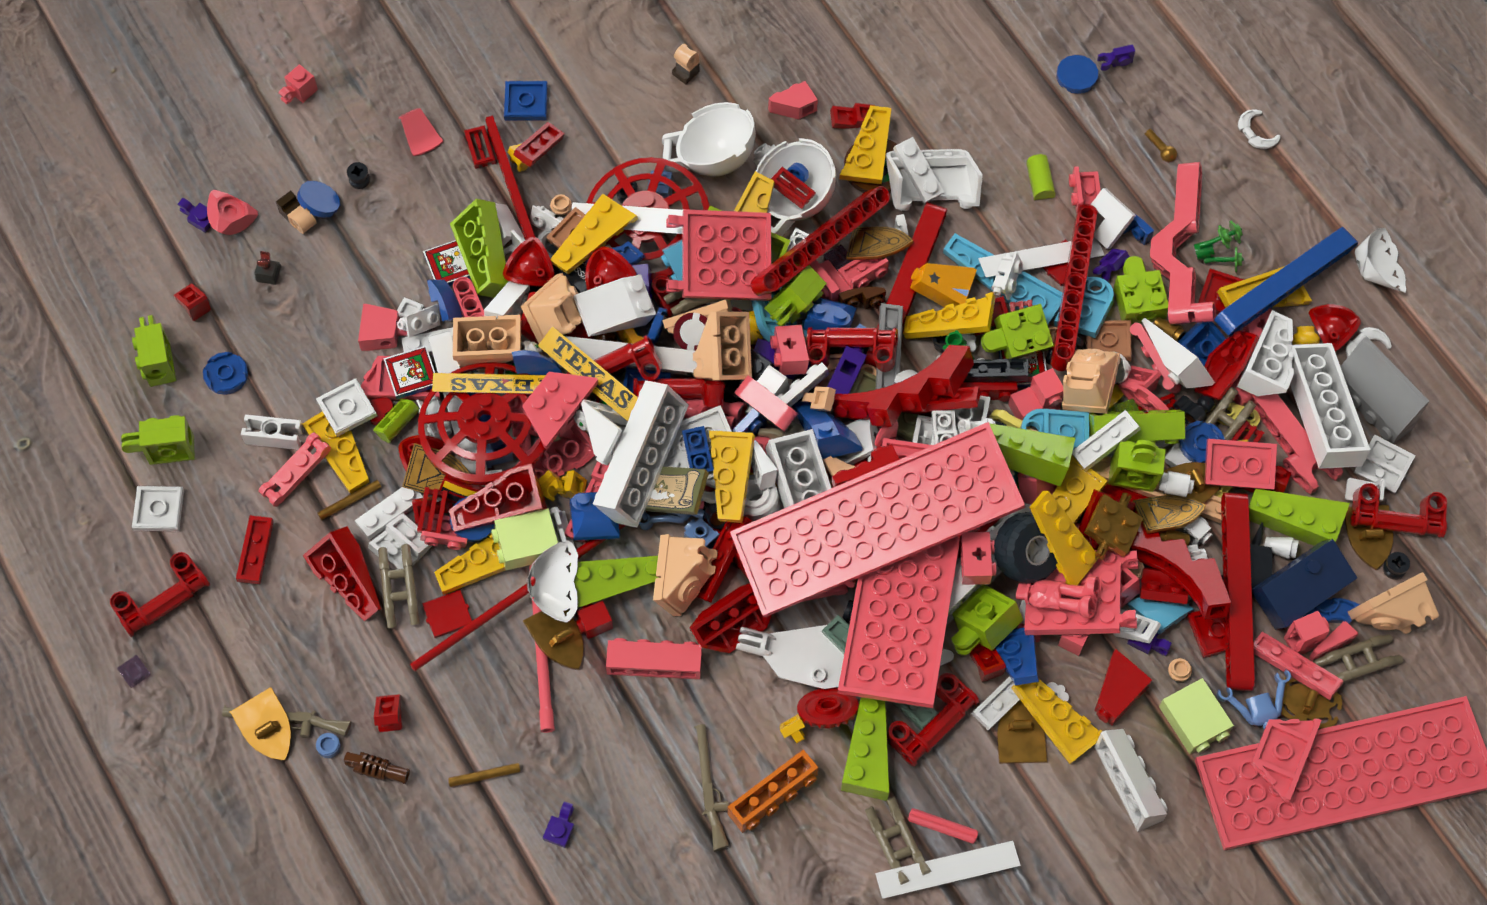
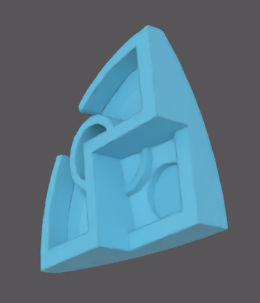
M1140 597L1127 604L1131 610H1136V614L1160 622L1161 626L1157 631L1159 635L1174 623H1179L1194 610L1189 604L1140 599Z

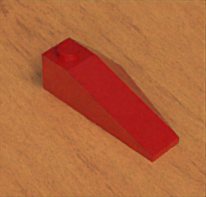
M532 464L506 471L496 481L488 483L475 494L470 495L450 508L449 513L453 530L458 532L495 524L494 520L547 509L534 467Z
M348 526L329 532L303 555L313 573L320 580L324 579L330 585V590L334 593L338 592L345 599V603L361 619L366 621L381 609L360 545Z

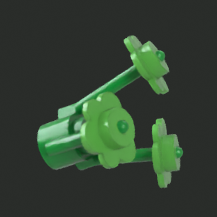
M1230 220L1229 228L1231 231L1219 225L1218 237L1196 243L1194 248L1198 261L1204 259L1205 264L1211 262H1235V272H1237V267L1242 266V261H1244L1242 253H1238V247H1235V257H1211V255L1215 254L1212 244L1222 240L1223 245L1230 249V241H1232L1233 236L1237 243L1241 244L1242 228Z

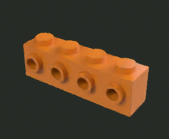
M803 749L727 806L728 816L742 833L747 829L749 831L753 830L760 824V819L765 815H768V817L778 811L781 803L785 800L787 802L793 800L798 795V790L804 786L808 788L815 783L818 776V766Z

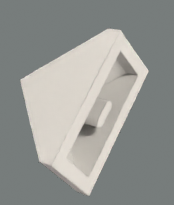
M918 415L912 442L934 445L931 417Z

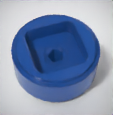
M794 163L787 169L803 183L809 178L807 168L801 163Z

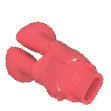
M682 398L689 405L684 415L686 418L715 408L704 406L702 398ZM724 402V406L721 407L724 414L728 415L725 417L731 431L746 416V403Z
M1090 576L1083 586L1068 585L1065 581L1039 580L1032 584L1019 583L1016 599L1025 600L1026 604H1031L1034 607L1057 610L1067 609L1078 612L1085 618H1092L1096 612L1095 602L1098 603L1100 597V580L1097 576ZM1062 595L1071 596V597H1076V598H1081V599H1080V600H1074V599L1062 598Z

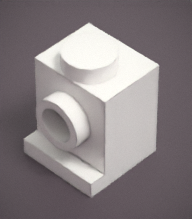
M1198 517L1194 522L1184 527L1175 529L1189 534V544L1199 545L1200 543L1205 545L1213 536L1210 533L1211 527L1202 517Z

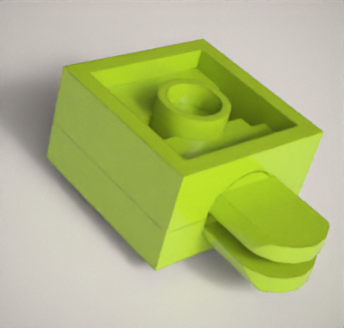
M1137 256L1127 258L1123 267L1124 275L1116 277L1113 287L1121 320H1131V325L1134 323L1143 324L1142 320L1144 318L1150 322H1154L1158 317L1166 320L1168 299L1160 270L1146 272L1142 258Z
M808 265L789 280L764 309L771 315L770 318L777 321L776 324L778 326H784L788 322L793 324L801 316L800 312L806 313L814 305L812 300L815 302L822 296L823 292L821 290L827 283Z
M1041 304L999 315L994 319L997 329L986 332L981 338V346L986 352L993 353L1003 350L1006 359H1019L1047 351L1054 346Z
M153 315L148 316L149 325H147L145 317H139L140 327L134 328L135 337H132L134 350H137L138 356L135 357L137 369L141 372L142 379H146L150 387L176 382L171 345L162 324L156 323Z
M173 415L164 419L149 418L146 421H139V432L124 433L121 436L122 451L125 453L143 452L149 465L195 460L194 435L185 416Z
M1138 440L1136 443L1132 441L1120 442L1110 461L1108 485L1153 492L1163 476L1166 449H1160L1154 442L1148 440Z
M985 584L981 585L952 613L959 631L951 640L956 652L961 655L969 654L978 644L993 650L1023 621L1016 601Z

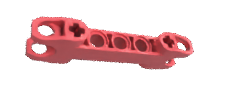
M1240 375L1231 386L1238 391L1233 401L1244 406L1251 400L1257 405L1254 409L1259 413L1260 420L1288 455L1283 460V466L1287 471L1292 472L1290 477L1307 493L1312 494L1316 492L1319 486L1312 470L1319 469L1307 432L1278 394L1256 396L1238 388V383L1242 377ZM1342 468L1320 469L1325 471L1334 480L1339 479L1343 474Z

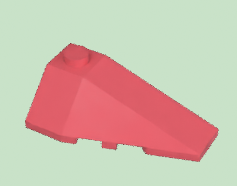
M574 417L569 420L560 432L559 437H561V440L552 442L542 457L533 465L538 480L548 470L557 476H562L569 470L584 466L595 456L590 437L578 427ZM540 438L527 451L526 454L528 456L535 450L541 440Z

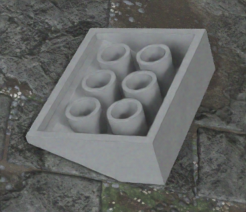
M1366 336L1340 367L1355 408L1364 415L1368 423L1376 427L1383 439L1395 444L1413 430L1429 400Z

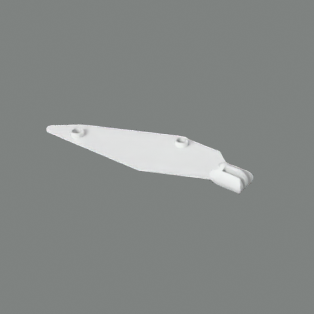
M827 625L769 634L741 627L740 633L742 634L738 637V642L740 643L736 645V649L763 656L779 678L821 689H831L839 686L844 654L822 633V630ZM942 650L940 666L953 660L954 654L952 651Z

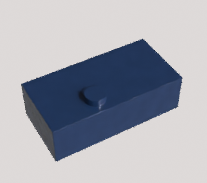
M1330 539L1321 541L1252 588V594L1274 629L1286 628L1293 621L1301 618L1356 580L1357 576L1335 541Z

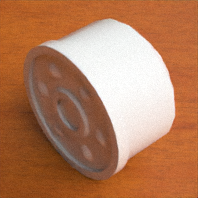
M749 475L743 516L754 522L782 510L783 503L776 485L760 490L755 476Z

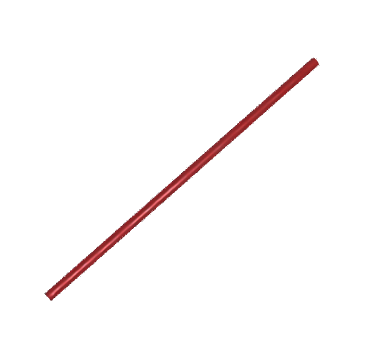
M619 524V530L627 525ZM606 539L589 540L576 549L578 559ZM535 578L530 581L531 586L535 585ZM527 583L410 663L411 668L417 671L529 593Z

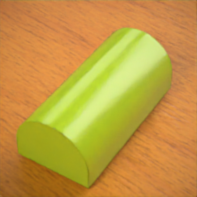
M1044 154L1029 157L1026 166L1034 200L1055 198L1056 193L1048 157Z
M402 398L376 425L373 431L383 441L390 443L419 412L418 406L413 401Z

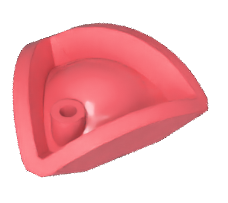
M213 190L208 198L207 216L209 223L213 229L222 234H237L249 227L258 216L256 209L228 193Z

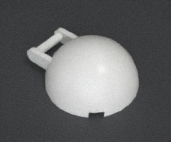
M724 102L711 104L693 112V118L685 124L683 131L668 133L662 137V144L664 145L663 159L676 162L687 170L690 169L700 175L715 177L729 174L746 162L754 148L756 130L753 117L748 109L745 111L740 109L739 104ZM672 146H676L678 158L671 159ZM667 165L664 168L668 172H678L675 168Z
M799 138V142L789 144L787 141L782 142L772 148L758 164L756 172L771 179L781 167L787 170L792 164L801 163L809 172V178L804 183L816 192L815 196L801 209L773 188L768 213L781 219L775 227L771 226V232L779 236H783L795 221L804 220L819 213L828 204L835 190V165L828 151L821 144L813 140Z

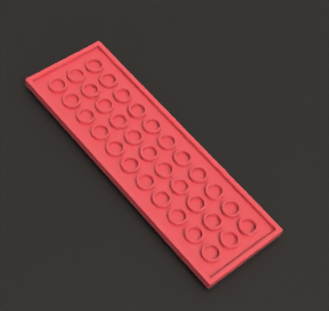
M987 422L730 531L762 615L765 618L1025 508V504L990 424Z
M883 438L882 446L892 444L899 459L933 446ZM954 537L858 578L838 694L933 708L960 537Z
M1467 696L1318 729L1289 803L1285 802L1251 765L1259 743L1195 758L1196 767L1224 851L1487 790V749Z

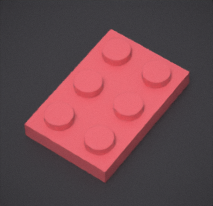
M1207 439L1205 485L1274 490L1277 444Z

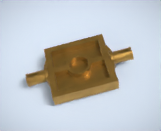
M1122 493L1119 502L1105 494L1101 496L1084 533L1099 544L1095 557L1099 556L1098 559L1100 560L1105 558L1107 550L1114 551L1122 557L1128 554L1143 520V517L1127 507L1132 498L1130 494Z

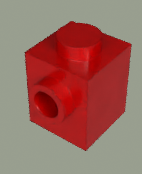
M603 601L594 605L592 603L587 604L577 611L579 620L575 621L581 634L585 633L587 639L613 629L612 619Z

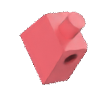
M363 304L358 338L361 351L396 348L398 336H407V331L400 330L397 326V322L400 319L397 310Z

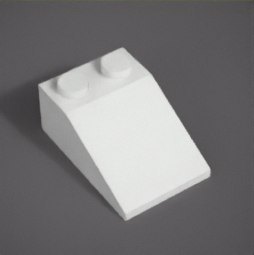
M641 275L621 278L573 296L588 337L645 326L656 315Z

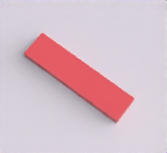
M1261 632L1253 642L1254 654L1283 672L1288 670L1291 673V677L1329 700L1332 699L1343 684L1342 679L1264 632Z

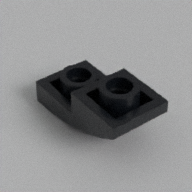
M1250 544L1252 588L1272 575V547Z

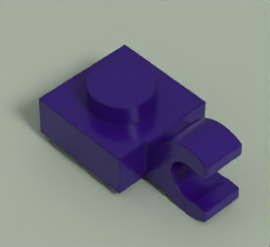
M1132 44L1114 48L1111 53L1099 54L1097 61L1107 62L1102 63L1100 69L1106 71L1110 69L1111 65L1116 67L1133 63L1135 48Z
M185 198L180 200L178 206L181 208L179 210L188 215V223L206 233L211 227L207 216V207L200 202L195 207Z
M1112 249L1099 261L1100 266L1093 270V274L1100 275L1102 273L1101 278L1108 282L1111 271H1117L1124 266L1126 259L1130 257L1126 250Z
M1156 633L1150 643L1129 639L1127 644L1146 654H1149L1150 650L1153 649L1159 654L1167 656L1172 643L1165 639H1158L1159 634Z
M564 801L559 817L551 816L543 835L544 841L566 848L574 829V824L569 822L574 811L573 804Z

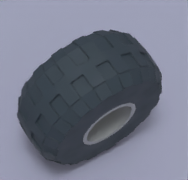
M1017 513L1008 518L998 530L996 540L994 541V557L998 568L1004 575L1013 580L1031 584L1046 579L1053 573L1058 563L1054 554L1050 553L1046 545L1048 544L1047 538L1044 533L1040 532L1032 513Z

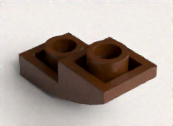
M882 287L855 288L839 293L838 302L857 307L862 303L865 310L871 307L876 308L885 302L886 290Z

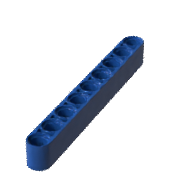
M1344 227L1339 228L1226 307L1216 316L1214 321L1231 337L1235 332L1247 326L1351 252L1358 244V241Z

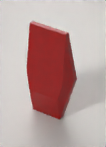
M1239 330L1224 340L1209 354L1204 365L1215 383L1212 386L1196 387L1194 389L1195 393L1221 400L1244 371L1259 337L1256 334Z

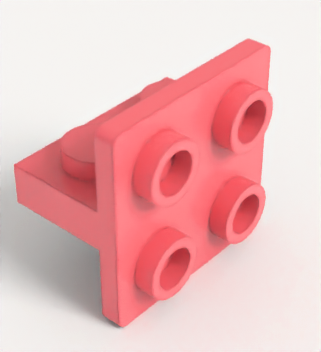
M815 260L810 264L813 270L827 283L821 290L823 294L820 298L838 302L839 293L851 290L829 260L821 264Z

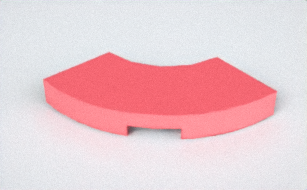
M1124 381L1118 385L1130 403L1141 406L1147 412L1149 410H1169L1156 395L1137 383Z

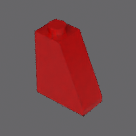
M1117 649L1113 652L1094 710L1101 721L1104 723L1108 722L1111 726L1137 701L1152 682L1149 676Z

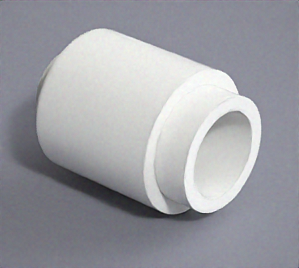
M1172 471L1163 472L1159 482V490L1164 491L1165 494L1186 497L1187 493H1192L1194 480H1190V475Z

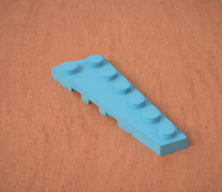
M954 233L945 246L943 254L961 267L975 268L977 271L974 278L993 291L992 286L996 276L985 277L978 258L993 256L994 254ZM1022 271L1021 274H1018L1016 290L1012 293L1010 300H1007L1005 294L1002 293L999 297L1004 296L1005 302L1009 305L1010 302L1032 300L1033 306L1041 304L1047 325L1049 326L1060 309L1062 292Z

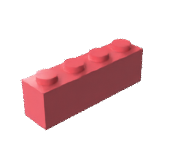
M615 638L614 640H608L607 675L700 679L702 648L695 642L674 644L672 641L664 640L660 643H653L646 639H639L637 642L627 641L624 638Z

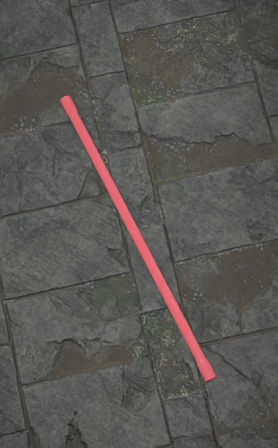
M529 434L520 445L525 453L532 447L531 435ZM532 600L534 615L542 610ZM535 642L540 701V730L543 733H550L555 731L551 703L548 656L542 652Z

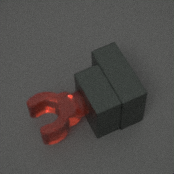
M260 251L261 259L257 260L254 272L256 281L276 285L281 264L277 261H271L269 252Z

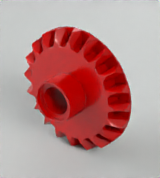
M838 688L817 689L807 693L799 700L797 713L803 719V722L805 724L809 723L811 727L818 726L819 729L822 727L830 729L839 727L840 724H848V720H854V716L858 712L859 702L856 696L838 694Z

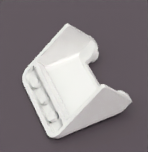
M962 149L921 150L944 191L941 196L933 200H958L960 207L964 209L980 205L982 173L969 152ZM890 151L886 153V163L893 205L896 209L908 211L912 201H922L895 151Z
M583 399L581 406L593 453L597 456L596 460L598 462L608 465L612 460L613 453L618 446L628 421L609 405Z

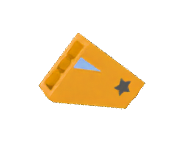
M926 263L922 267L916 268L911 276L913 281L910 288L943 307L954 303V306L966 303L977 270L971 267Z

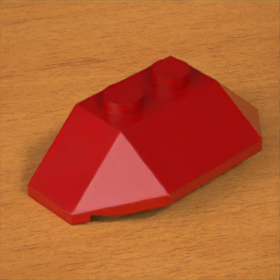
M748 583L738 587L702 611L689 628L701 648L731 653L736 649V645L740 643L738 642V637L742 634L740 633L741 627L762 632L768 627L771 615L764 618L751 584Z

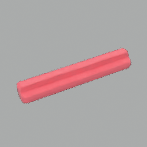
M912 808L909 813V822L972 844L976 842L978 831L915 808Z

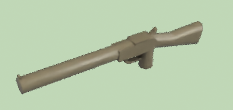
M224 705L222 716L233 717L230 711L235 708H228ZM316 711L312 713L286 712L290 723L302 724L301 728L292 726L291 728L301 730L300 736L303 738L310 737L311 725L346 736L352 721L326 720L314 716Z
M700 724L694 726V728L697 729L705 807L702 816L706 814L712 826L713 851L717 852L729 847V843L716 812L728 811L727 806L729 804L728 801L721 802L720 792L712 788L706 725ZM713 791L719 794L720 802L714 803Z

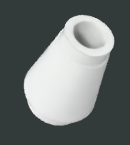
M1266 537L1264 546L1272 547L1273 554L1286 559H1296L1299 541L1294 540V537Z

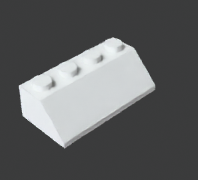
M1124 729L1105 730L1100 733L1095 749L1137 832L1164 821L1168 811L1167 806L1162 798L1159 799L1155 791L1156 785L1151 777L1148 778L1144 770L1145 763L1141 756L1136 755L1133 749L1135 745L1131 736L1126 735Z

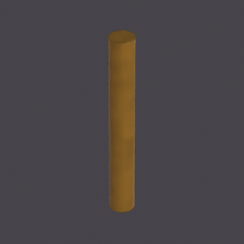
M376 480L317 512L322 521L382 487L379 481Z
M519 763L450 777L448 781L449 786L454 787L521 771Z

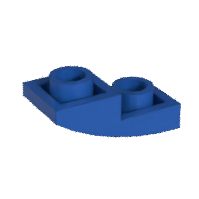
M1136 215L1123 234L1131 230L1134 238L1140 240L1143 245L1151 242L1154 230Z
M427 280L431 302L439 303L442 321H453V318H462L458 301L445 280Z
M700 426L682 430L689 467L706 469L708 472L713 471L705 427Z

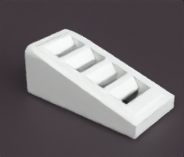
M754 440L751 466L760 490L775 486L778 469L759 443Z
M1136 614L1137 628L1120 627V633H1113L1116 637L1150 643L1161 624L1158 621Z

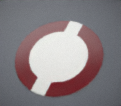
M687 313L681 316L676 321L673 330L676 343L682 349L696 351L708 318L699 313Z

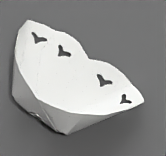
M1378 228L1355 249V257L1360 274L1365 280L1405 293L1406 279L1403 269L1397 263L1398 251L1396 245L1392 243L1386 228ZM1382 234H1383V239L1386 241V243H1385L1384 241L1380 240L1381 237H1382ZM1388 248H1390L1389 252L1391 253V255L1385 252L1388 250ZM1394 270H1396V275L1398 276V278L1392 276L1394 274Z
M570 541L559 542L545 550L532 563L527 578V588L531 598L534 597L532 599L534 603L547 615L563 622L571 620L577 611L578 604L577 591L574 584L578 567V554L573 543ZM567 546L571 555L565 552ZM571 563L569 572L566 566H568ZM531 577H534L536 580L534 586H531ZM569 591L571 600L568 597H566ZM570 608V611L567 612V616L565 617L563 611H566Z

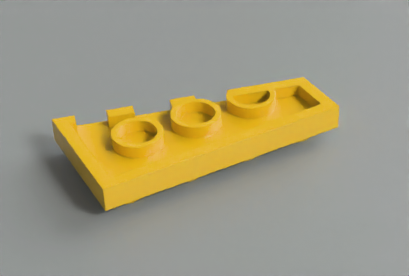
M870 105L861 130L840 173V180L882 184L891 108Z
M1284 267L1221 287L1217 293L1226 308ZM1303 285L1273 307L1309 305L1312 300Z
M323 412L302 423L308 435L315 432L320 436L322 442H326L331 446V450L325 456V459L350 494L369 483L351 430L337 437Z

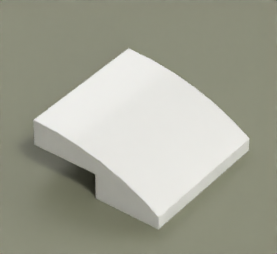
M858 419L846 425L856 434L862 446V451L836 456L835 458L853 465L871 455V452L877 448L874 443L878 429L877 426L871 425L869 419Z
M1374 435L1369 443L1370 452L1362 466L1356 467L1354 473L1374 483L1381 478L1386 479L1385 489L1395 494L1416 455Z
M402 513L386 525L383 533L369 542L368 548L379 557L378 549L386 547L389 567L395 570L403 568L401 551L403 544H409L411 547L412 565L420 560L432 546L426 545L425 541L420 540L421 533H417L418 526Z

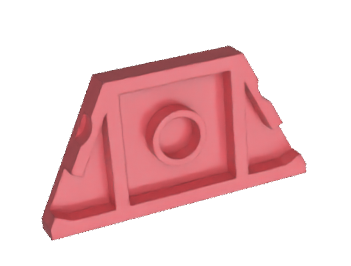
M377 356L372 364V368L363 377L364 381L361 384V388L368 399H402H396L383 359L390 356ZM431 389L404 397L403 399L425 400ZM436 392L435 397L441 400L440 393Z
M548 372L522 405L523 411L541 439L544 448H549L580 408L583 399H587L598 384L597 378Z
M1270 719L1266 724L1252 759L1251 765L1287 803L1290 802L1322 721L1320 719H1313V721Z

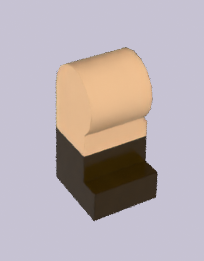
M684 43L679 46L674 54L676 67L672 69V75L686 85L700 72L699 54L696 51L690 50L688 45Z
M291 190L276 201L279 213L300 233L304 234L317 224L314 216L310 214L308 209L301 207L296 195Z

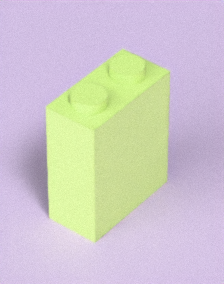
M549 508L494 520L495 529L491 530L494 543L498 542L500 548L497 550L499 563H504L506 571L532 565L545 550L558 543Z
M1203 678L1164 698L1159 706L1189 754L1196 751L1198 753L1204 752L1210 747V743L1216 740L1218 743L1224 741L1230 736L1229 733L1234 726Z

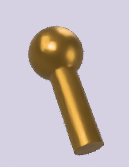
M1151 128L1144 133L1159 149L1163 161L1173 162L1177 158V150L1173 146H1167Z

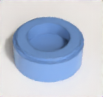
M325 733L317 739L316 749L322 757L332 758L339 753L341 743L336 735Z

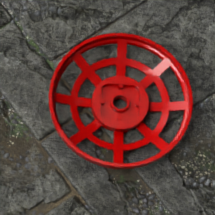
M654 157L638 158L616 166L596 183L586 202L588 204H595V202H592L600 187L615 174L620 183L609 192L607 197L613 199L623 188L628 198L621 206L670 209V205L681 201L683 210H690L686 197L698 192L701 197L703 210H708L710 207L703 186L690 171L676 162ZM640 163H657L653 174H638L627 178L622 171L629 166ZM665 166L673 167L682 172L690 179L693 185L681 190L672 180L662 176ZM639 180H650L647 191L635 192L630 183ZM659 182L668 185L675 193L663 198L656 193ZM624 230L618 236L615 235L609 239L605 246L609 244L612 248L619 247L620 245L615 242V239L624 233L633 240L632 245L640 250L641 243L655 241L659 250L643 253L645 257L641 261L653 260L664 255L662 249L682 240V234L677 233L676 237L667 245L662 237L665 234L664 232ZM671 267L665 270L651 273V279L653 281L659 275L670 278L674 273Z
M497 362L471 364L451 372L464 374L477 369H485V374H494L495 369H504L517 373L515 366ZM521 373V374H519V375H530V374ZM502 378L503 384L509 382ZM431 389L420 409L418 434L421 446L434 467L456 481L473 485H487L490 482L496 481V479L510 469L528 464L534 465L546 451L541 440L529 456L520 447L528 436L532 424L526 414L512 413L508 403L519 396L524 404L528 399L525 393H506L501 397L495 393H476L470 396L466 392H449L442 401L438 413L425 415L429 402L436 394ZM455 395L463 402L458 412H445L449 402ZM484 414L491 416L487 422L479 421L480 416ZM444 421L458 422L460 431L451 439L445 430ZM437 422L439 434L445 445L435 455L426 439L424 424ZM512 422H522L524 426L518 437L514 440L508 434ZM466 438L477 444V453L466 451L457 445ZM501 439L506 445L503 449L486 453L487 444ZM452 451L462 458L476 461V474L458 471L446 465L443 460ZM511 452L520 460L518 465L494 474H485L486 461L500 459Z

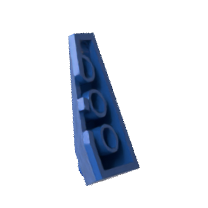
M803 401L796 402L792 406L798 413L797 417L804 431L813 429L822 460L830 456L836 457L862 451V446L856 434L829 411L811 409V403Z

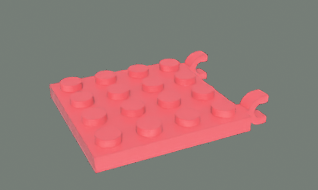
M684 209L682 216L668 215L666 228L682 227V281L668 280L666 292L682 291V298L771 300V293L758 296L751 289L752 279L771 265V213Z
M1107 550L1105 558L1103 560L1098 559L1077 585H1085L1087 578L1090 576L1099 577L1100 597L1098 603L1095 602L1096 612L1092 618H1085L1080 613L1067 609L1038 608L1031 604H1026L1025 635L1120 633V627L1137 628L1136 610H1127L1121 614L1122 568L1138 569L1137 551H1128V554L1122 557L1114 551ZM1057 566L1053 573L1044 579L1066 582L1063 573H1059ZM1062 595V598L1074 599V600H1080V599H1081V598H1076V597H1071V596Z

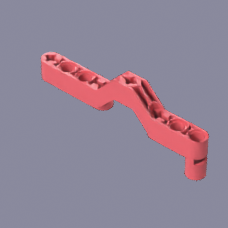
M1201 162L1178 164L1174 220L1151 239L1150 258L1153 267L1156 270H1160V273L1170 280L1168 302L1170 325L1191 322H1215L1214 319L1216 318L1214 302L1195 303V268H1188L1176 259V248L1194 233H1199L1202 190Z

